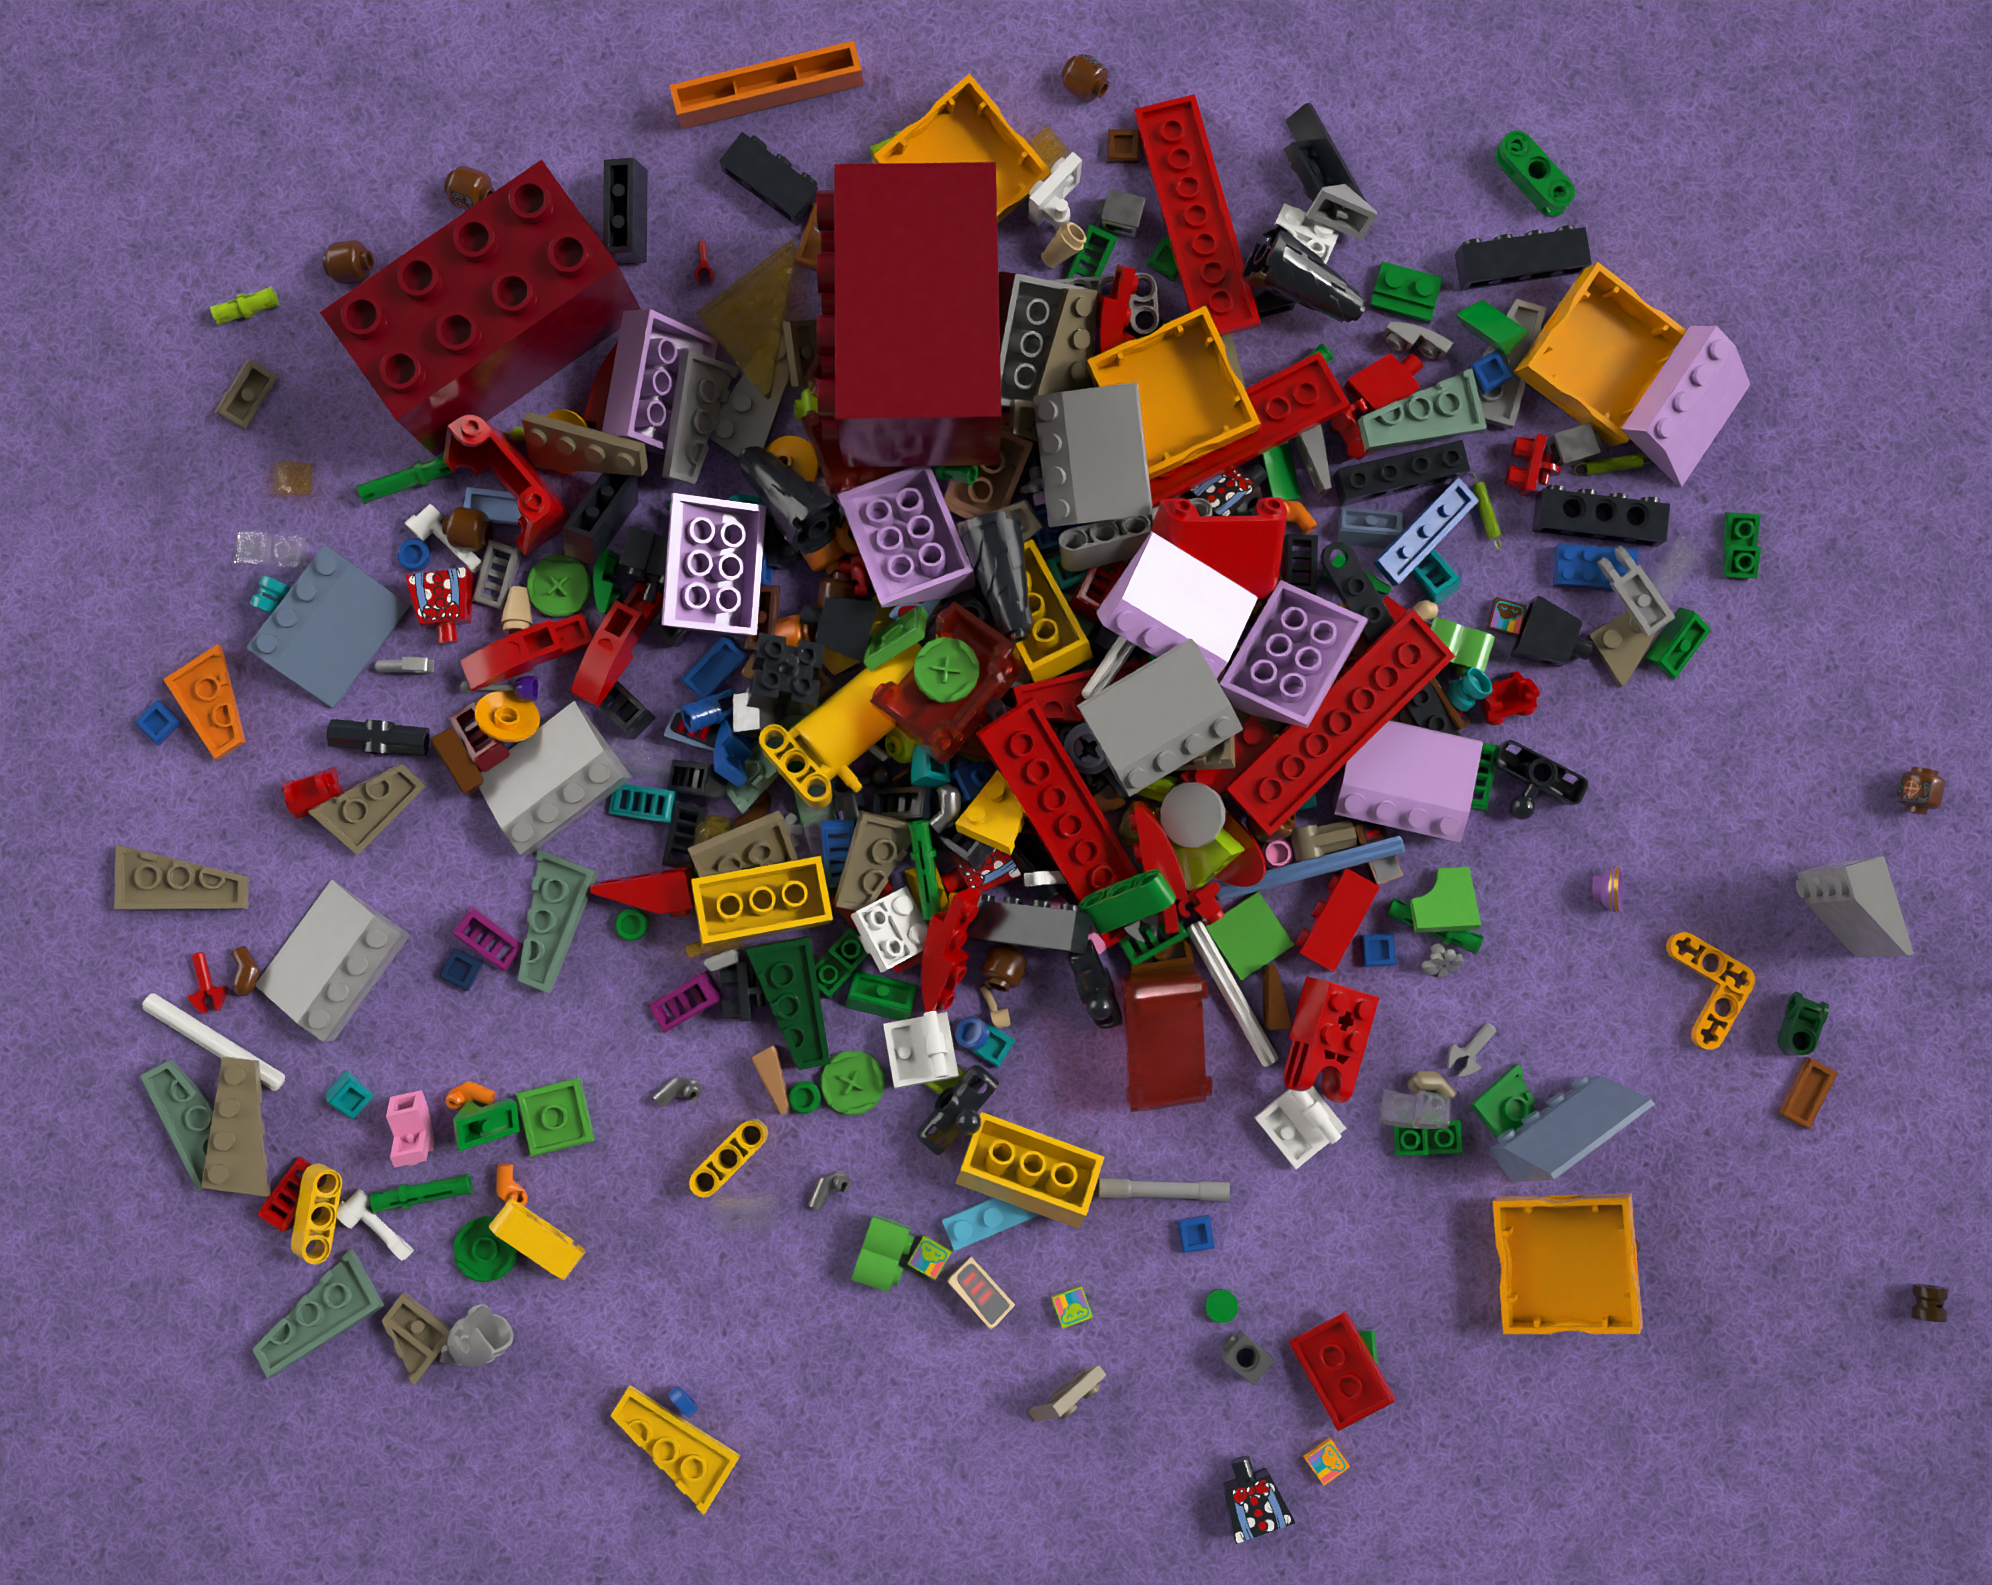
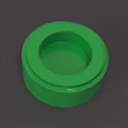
M638 909L622 911L615 921L616 932L621 938L628 941L641 939L647 933L649 927L646 915Z
M801 1081L791 1088L788 1101L791 1108L797 1113L808 1114L816 1110L820 1105L821 1092L814 1083Z
M1215 1289L1206 1297L1205 1310L1213 1321L1227 1323L1236 1316L1238 1301L1229 1290Z

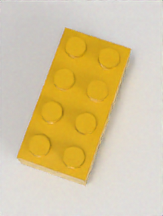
M1033 539L1024 543V558L1028 597L1033 623H1031L1032 631L1028 634V639L1019 643H1013L1034 683L1052 679L1093 658L1088 639Z
M821 856L691 879L702 948L828 925L833 921Z
M981 1112V1127L978 1132L971 1136L955 1184L1079 1229L1087 1216L1104 1156Z

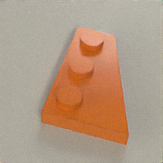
M215 645L163 679L214 759L220 760L246 743L221 645Z

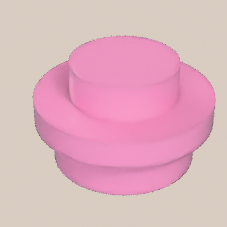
M1285 839L1264 843L1261 852L1265 865L1268 868L1275 869L1291 863L1293 849Z

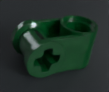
M1794 992L1788 1000L1785 1017L1778 1034L1777 1043L1780 1050L1786 1055L1791 1056L1811 1054L1817 1047L1822 1027L1828 1017L1829 1004L1823 1001L1819 1003L1804 998L1802 993ZM1795 1033L1801 1037V1046L1798 1049L1795 1048L1792 1042Z

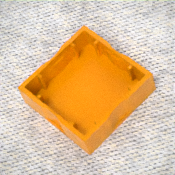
M970 73L936 101L924 117L907 126L876 152L872 163L996 162L997 224L1030 197V190L1039 180L1045 182L1052 174L1051 170L1027 141L1008 125L1000 109Z
M1597 262L1581 271L1513 373L1580 424L1591 423L1592 429L1598 432L1600 439L1613 447L1628 442L1630 439L1621 428L1687 330L1662 311L1644 302L1634 289Z
M1206 306L1164 324L1148 336L1127 341L1087 360L1086 369L1095 388L1138 382L1149 480L1254 433L1261 424L1242 382L1235 375L1229 364L1224 343Z
M1631 1193L1500 1196L1492 1201L1496 1249L1501 1263V1282L1499 1288L1503 1334H1553L1562 1331H1580L1589 1334L1641 1333L1643 1322Z

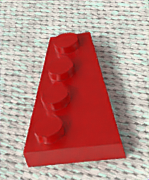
M1138 659L1125 662L1110 685L1139 669ZM1097 668L1013 687L1012 694L1015 705L1017 706L1029 697H1033L1048 722H1085L1077 705L1087 700L1082 696V691Z

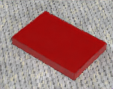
M1347 1311L1288 1341L1337 1431L1396 1401L1395 1396Z

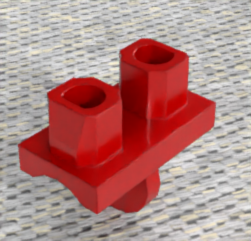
M1537 434L1533 439L1517 437L1513 442L1511 456L1526 459L1525 468L1510 466L1507 470L1504 484L1520 490L1519 495L1528 497L1530 492L1535 491L1539 474L1538 484L1545 486L1548 485L1550 476L1560 475L1561 467L1553 464V453L1546 452L1542 462L1547 439L1546 435Z

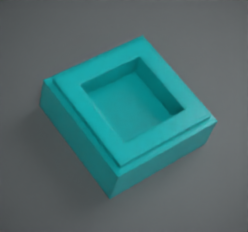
M988 1023L989 1037L986 1044L972 1052L999 1068L1016 1040Z

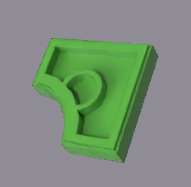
M1469 867L1438 868L1435 873L1433 889L1424 896L1413 898L1410 902L1415 933L1479 930L1481 926Z

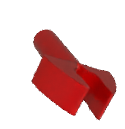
M194 953L192 961L199 988L196 994L188 995V999L198 1011L208 1014L205 998L209 994L214 999L215 1010L219 1011L225 1001L226 986L216 987L212 984L205 953Z

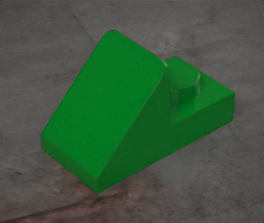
M511 1098L484 1107H479L472 1101H468L453 1119L458 1151L520 1132L517 1103Z

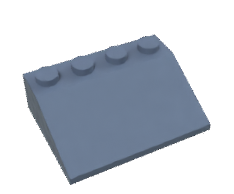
M324 545L246 648L332 708H335L411 606L335 550Z
M1583 1075L1570 1084L1572 1089L1566 1094L1561 1092L1547 1100L1546 1104L1548 1107L1540 1113L1536 1110L1525 1116L1521 1120L1523 1123L1521 1127L1516 1130L1513 1128L1499 1135L1497 1137L1499 1143L1493 1146L1490 1151L1511 1182L1554 1180L1655 1104L1650 1098L1602 1075L1595 1077Z

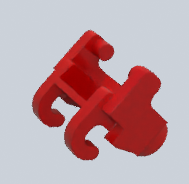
M1364 398L1350 405L1349 410L1341 412L1331 419L1332 426L1329 429L1332 434L1340 432L1348 445L1346 457L1349 461L1354 458L1362 460L1367 455L1373 454L1378 450L1365 451L1359 424L1356 421L1359 418L1356 413L1357 410H1360L1361 414L1368 410Z
M1518 671L1510 672V678L1492 683V692L1485 698L1479 699L1482 714L1485 716L1487 724L1499 725L1505 721L1507 716L1514 714L1528 716L1535 712V708L1538 707L1537 698L1540 697L1538 687L1530 678L1524 679Z
M336 767L328 768L327 772L323 770L296 781L285 782L281 788L286 798L284 802L295 819L309 815L308 810L343 793L338 781L339 776Z
M1212 882L1201 889L1192 890L1187 894V899L1178 900L1176 902L1177 915L1181 918L1189 917L1190 912L1185 910V904L1189 903L1192 906L1190 909L1191 913L1198 917L1205 926H1210L1225 916L1215 899V895L1220 891L1218 883Z

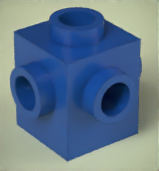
M964 760L950 767L951 782L948 784L958 789L961 795V806L964 804L969 806L991 778L982 760L970 765L968 760Z

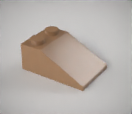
M1001 424L999 465H975L978 468V476L971 486L950 480L944 495L948 510L966 519H972L1012 505L1038 444L1009 434V427Z

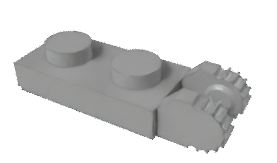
M1619 546L1614 550L1615 556L1628 572L1619 576L1611 562L1606 558H1602L1597 563L1604 576L1611 582L1610 586L1645 637H1648L1675 619V616L1641 566L1636 565L1629 553L1622 546Z

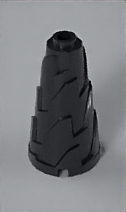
M1273 224L1262 234L1269 239L1263 244L1257 241L1243 269L1242 276L1246 277L1242 279L1251 286H1258L1291 302L1292 300L1308 309L1322 312L1341 323L1343 321L1348 323L1352 320L1357 321L1362 316L1365 304H1363V297L1359 295L1360 292L1327 266L1320 256L1297 240L1286 228L1279 224Z
M750 446L741 452L739 467L742 476L757 493L761 504L766 506V510L774 519L773 523L784 535L786 542L797 553L800 550L804 555L811 554L825 547L836 537L831 530L835 524L840 529L842 528L845 520V511L835 498L829 496L813 481L805 479L792 466H786L770 451L767 453L762 447Z
M997 511L966 521L967 531H964V528L960 526L957 532L974 574L977 577L983 596L989 604L998 633L1002 635V638L1009 639L1010 643L1025 641L1028 639V634L1032 631L1031 623H1033L1028 597L1022 535L1024 528L1021 517L1018 513L1012 511V519H1007L1005 511Z

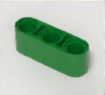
M1152 869L1089 894L1080 902L1079 906L1082 913L1091 915L1090 925L1096 934H1103L1167 909L1176 900V895L1159 869Z

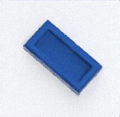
M724 635L681 681L700 699H706V697L713 695L749 657Z

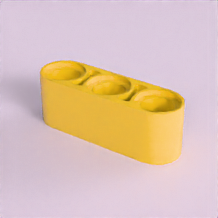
M750 1119L741 1124L693 1172L689 1181L691 1191L698 1197L705 1198L719 1190L765 1143L768 1137L766 1125L758 1119ZM747 1126H755L759 1129L761 1137L757 1143H750L745 1139L744 1131ZM730 1149L736 1153L737 1163L735 1166H727L722 1162L721 1154L723 1150ZM700 1173H709L713 1177L714 1185L712 1189L706 1190L700 1187L698 1184Z
M320 1163L310 1165L303 1173L291 1239L293 1253L313 1265L322 1263L330 1254L342 1188L340 1174ZM327 1174L326 1183L317 1188L318 1179L322 1175ZM321 1207L320 1216L315 1220H311L313 1211ZM316 1240L314 1249L306 1253L308 1243Z
M513 1199L507 1201L489 1225V1229L500 1239L563 1280L567 1278L586 1253L579 1244L577 1246L573 1245L574 1241Z

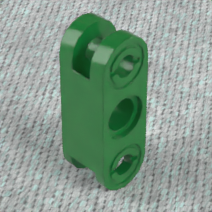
M1515 130L1505 135L1495 152V161L1498 166L1545 216L1557 217L1563 214L1575 197L1573 183L1528 134ZM1528 170L1537 171L1541 179L1530 176Z

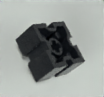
M630 526L619 564L626 569V575L631 576L632 581L646 585L642 600L654 604L659 586L663 585L662 589H664L668 536L663 537L653 532Z
M760 633L754 649L752 663L754 674L749 684L747 707L772 711L775 704L786 705L785 713L808 716L817 706L820 681L816 679L822 669L825 644L799 640L796 647L785 645L786 637Z

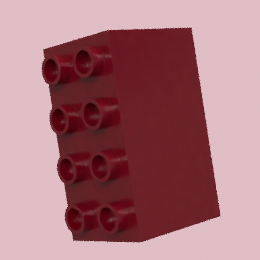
M541 159L323 309L320 314L396 421L437 457L445 450L447 425L465 415H475L487 422L621 328L623 311L641 310L615 260Z
M996 162L834 164V190H817L816 196L818 232H821V252H817L818 294H821L822 315H817L818 356L821 357L822 379L817 381L818 418L822 420L823 445H840L843 467L999 465L1002 414Z

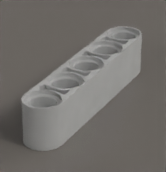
M1202 498L1189 499L1197 509L1200 517L1212 516V505L1209 501ZM1159 507L1153 508V514L1104 520L1064 531L1059 537L1062 567L1067 571L1077 572L1133 558L1148 537Z

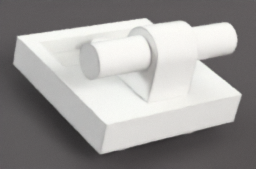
M1074 152L1066 159L1061 157L1053 165L1050 171L1052 174L1046 181L1039 180L1029 192L1028 219L1037 227L1044 219L1053 225L1055 231L1061 225L1069 223L1070 209L1064 198L1080 182L1082 159Z
M1284 203L1275 224L1286 228L1297 240L1320 256L1325 264L1327 263L1340 231L1308 218L1306 212Z
M907 886L851 914V918L861 935L858 937L866 953H871L881 973L923 951L929 927L925 920L922 919V914Z
M930 1011L924 1013L923 1017L883 1024L895 1089L959 1077L947 1012L937 1014V1011Z
M1313 1086L1302 1092L1288 1089L1254 1116L1255 1120L1295 1169L1299 1168L1329 1142L1331 1144L1337 1142L1342 1137L1340 1134L1346 1130V1127Z

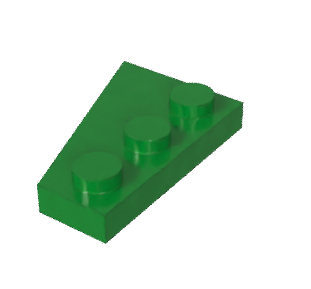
M1520 1063L1512 1066L1469 1104L1496 1139L1509 1129L1513 1128L1516 1130L1523 1125L1521 1120L1528 1114L1536 1111L1533 1105L1535 1100L1531 1091L1527 1090L1522 1077L1524 1073Z

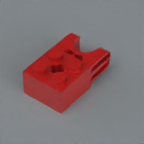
M1306 976L1289 1039L1293 1041L1283 1074V1081L1287 1088L1299 1092L1310 1089L1318 1073L1322 1070L1323 1080L1321 1089L1325 1097L1336 1103L1348 1101L1354 1091L1379 997L1336 983Z

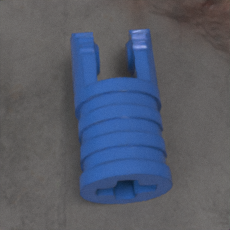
M732 688L708 696L706 699H701L698 702H693L690 705L681 706V716L687 730L690 733H694L706 726L719 724L725 718L727 720L732 719L733 708L722 712L719 703L731 700L733 695L736 694L735 689Z

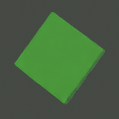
M922 605L912 609L869 637L864 664L870 671L924 639L928 613Z
M1259 891L1226 912L1225 916L1215 923L1205 926L1210 937L1240 981L1294 946V943Z
M581 1077L516 1093L530 1157L595 1141Z

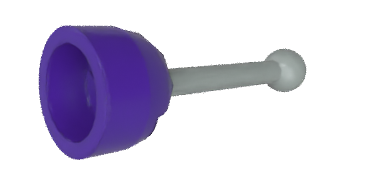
M522 676L515 681L514 685L492 684L478 689V691H513L520 700L536 701L538 698L539 682L537 676ZM463 681L460 685L461 691L463 693H470L471 689L468 681Z

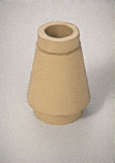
M1069 222L1066 225H1061L1045 251L1041 254L1043 262L1048 267L1055 268L1081 251L1086 242L1085 233L1075 223Z
M513 586L509 588V594L507 595L500 622L503 626V632L508 635L533 626L528 590L525 587Z

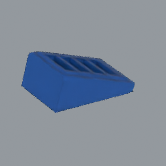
M853 819L821 821L827 888H838L845 861L832 862V860L846 859L849 848L830 849V847H850L854 833ZM848 833V837L829 838V834Z

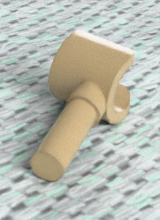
M988 986L981 987L980 990L989 1006L993 1025L996 1028L1010 1026L1008 1008L997 1010L996 1002Z

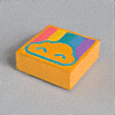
M1330 1437L1303 1456L1323 1486L1350 1468V1465Z

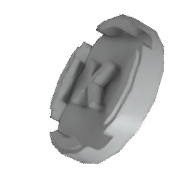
M1183 783L1174 787L1165 796L1160 809L1161 824L1166 835L1174 843L1183 847H1203L1213 842L1225 823V807L1220 795L1202 783Z

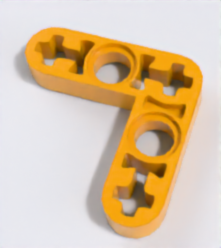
M1688 932L1675 933L1668 938L1666 943V950L1669 956L1717 984L1691 1031V1039L1698 1048L1705 1050L1716 1049L1723 1043L1755 984V975L1746 965ZM1686 939V946L1688 948L1698 951L1700 946L1702 950L1696 956L1688 952L1678 954L1679 947L1675 944L1676 941H1684ZM1707 954H1713L1718 960V966L1713 972L1706 971L1702 965L1703 958ZM1725 970L1733 974L1743 972L1742 979L1746 982L1744 985H1737L1735 987V980L1728 975L1722 974ZM1720 998L1727 999L1731 1007L1730 1012L1723 1017L1719 1016L1715 1011V1003ZM1708 1016L1716 1021L1723 1022L1722 1027L1714 1025L1711 1035L1714 1036L1713 1041L1707 1040L1705 1043L1702 1042L1704 1036L1700 1034L1701 1030H1708L1713 1024V1021L1707 1020Z

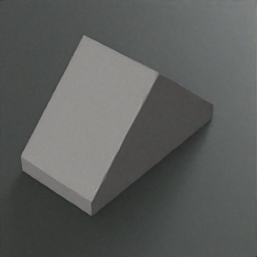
M1346 184L1322 187L1306 213L1308 218L1359 240H1362L1378 215L1374 208Z

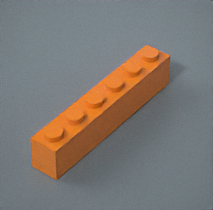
M853 40L669 86L681 129H686L863 86L864 82L855 41Z

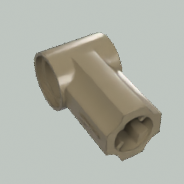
M1351 820L1330 823L1329 825L1319 827L1317 825L1294 829L1290 835L1296 862L1321 857L1326 853L1357 847V836Z

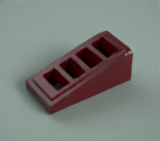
M474 701L451 716L449 720L473 762L483 772H487L508 758L510 753L503 741L494 739L482 730H479L480 728L476 720L465 728L462 727L463 724L475 717L477 702Z

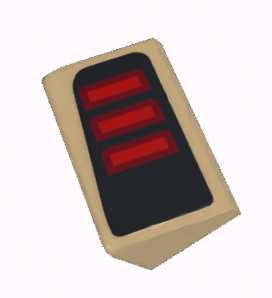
M972 1256L947 1278L949 1285L990 1330L1015 1306L1012 1300Z

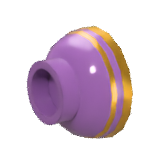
M1621 866L1611 867L1602 876L1593 877V901L1602 902L1607 909L1614 912H1621L1623 904V872Z

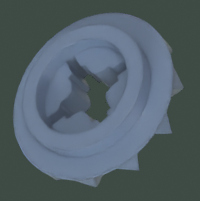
M1086 722L1071 729L1066 736L1064 749L1077 771L1083 774H1097L1108 768L1109 765L1098 745L1095 748L1098 756L1091 753L1081 757L1086 749L1083 740L1089 743L1096 741Z

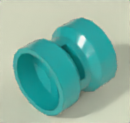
M262 575L258 583L260 589L257 594L252 596L249 604L272 614L292 587ZM263 593L278 599V602L262 596Z
M1475 667L1468 669L1463 673L1461 680L1453 681L1446 688L1449 701L1461 711H1468L1475 706L1477 699L1481 700L1492 692V684L1487 675Z

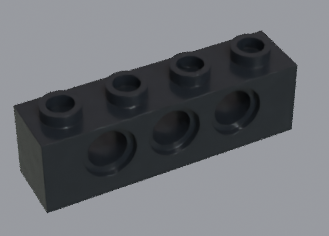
M1458 440L1339 468L1334 474L1333 479L1340 507L1449 482L1458 477L1462 479L1470 471V466L1463 440Z
M1547 485L1546 488H1543L1536 494L1532 532L1658 547L1667 541L1670 504L1661 503L1657 497H1641L1640 500L1628 499L1629 495L1625 493H1610L1609 496L1597 495V491L1593 489H1579L1577 492L1565 491L1566 488L1561 485ZM1564 504L1571 505L1574 508L1575 518L1568 517L1564 513ZM1596 508L1604 510L1607 516L1606 522L1597 519L1595 515ZM1627 512H1632L1637 516V526L1628 522Z

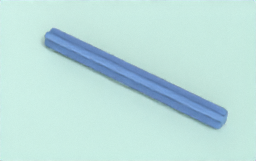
M1396 836L1265 871L1263 879L1258 884L1250 887H1239L1225 882L1218 883L1220 891L1216 896L1218 900L1223 901L1398 855L1405 851L1402 838Z

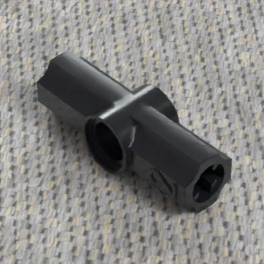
M331 719L327 726L326 738L328 746L334 748L357 749L370 754L383 753V755H392V753H402L406 755L427 756L430 744V729L426 727L395 725L394 722L367 719L366 722Z

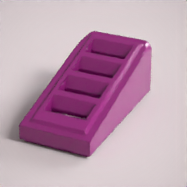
M473 906L470 907L452 930V934L504 972L523 949L521 942ZM477 919L480 923L468 936L464 932L473 920ZM486 926L491 930L479 944L475 939ZM496 934L499 935L501 939L491 952L485 949ZM505 943H510L512 946L501 960L497 958L496 955Z
M705 971L649 1004L648 1007L663 1032L666 1033L723 999V996L709 971ZM696 984L700 986L701 990L707 998V1001L704 999L702 993L700 992ZM688 989L698 1004L695 1008L685 992ZM678 996L686 1010L685 1014H682L674 997ZM662 1004H668L676 1018L675 1020H670Z

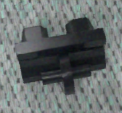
M766 510L763 552L767 554L768 565L777 566L778 570L788 569V563L801 560L802 554L800 550L797 553L789 546L784 535L773 523V517Z
M748 962L736 963L737 966L720 970L721 987L738 986L739 999L722 1000L723 1017L741 1018V1022L753 1020L751 994H755L756 1007L765 1006V995L756 975H753L754 988H750Z

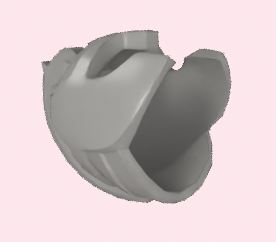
M475 1305L468 1310L466 1317L458 1320L453 1325L448 1336L447 1345L441 1349L440 1362L469 1368L485 1365L503 1354L513 1342L512 1328L505 1318L492 1314L487 1305Z

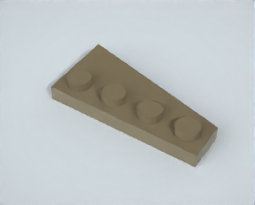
M1062 289L1051 327L1053 334L1049 346L1045 347L1042 358L1045 361L1040 378L1037 377L1033 391H1036L1034 396L1090 388L1091 378L1086 365L1087 360L1092 358L1097 290Z

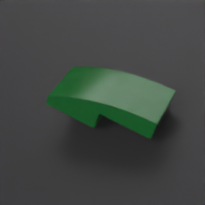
M1725 512L1723 575L1725 577L1757 579L1761 547L1757 546L1761 514Z
M608 548L605 549L594 565L593 575L597 608L599 613L605 616L616 601L623 603L624 599L623 588L611 583L612 578H616L619 572V555Z
M850 927L815 965L818 989L828 998L837 991L869 955L860 942L859 935Z
M1461 1119L1393 1123L1395 1156L1463 1153Z

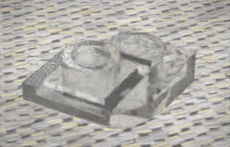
M238 531L235 563L305 570L309 539L302 536H280L266 532Z
M1384 1089L1380 1097L1378 1123L1416 1129L1448 1128L1450 1125L1451 1097L1419 1090L1416 1096H1411Z

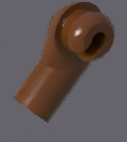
M766 791L749 807L748 812L733 819L737 828L768 815L771 798Z
M241 946L231 953L238 966L233 987L237 995L248 996L255 988L260 971L246 946Z

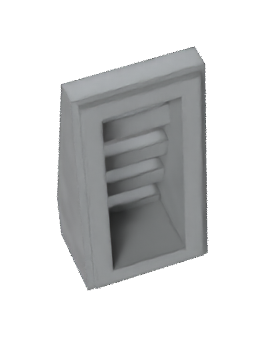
M1320 424L1296 436L1294 444L1318 496H1323L1330 490L1331 480L1323 430Z
M496 538L489 539L472 601L504 610L509 588L512 587L523 555L516 545ZM497 550L510 554V560L496 556ZM493 563L507 567L506 573L493 569ZM488 576L504 580L503 585L488 581ZM484 588L500 592L499 598L483 593Z

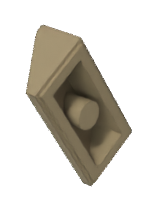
M247 358L214 409V412L245 430L278 379V376L252 359Z

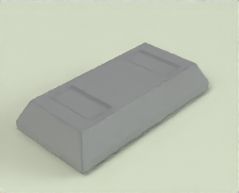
M732 949L705 959L703 963L711 971H720L736 965V963H741L742 951Z

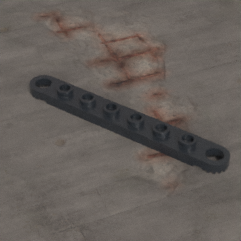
M1344 542L1331 543L1322 550L1320 563L1346 609L1368 618V622L1361 635L1368 647H1370L1394 623V620L1353 549ZM1335 549L1343 551L1342 553L1346 557L1345 563L1340 568L1334 567L1330 561V555ZM1430 682L1404 706L1414 726L1461 736Z

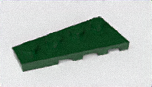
M803 936L745 947L744 949L797 1069L803 1070L831 1064L810 937Z

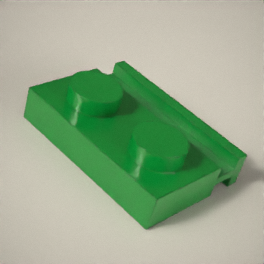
M1382 261L1369 308L1430 324L1443 278Z

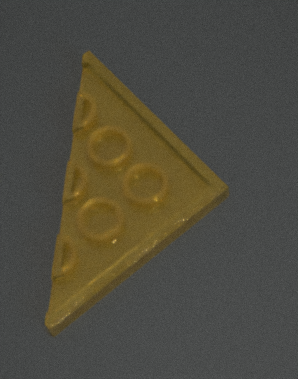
M792 240L696 312L700 321L767 400L771 398L796 254V246Z

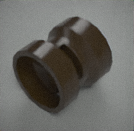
M1913 1284V1295L1916 1297V1304L1912 1306L1911 1317L1932 1322H1947V1311L1943 1308L1944 1301L1948 1299V1288L1935 1285Z

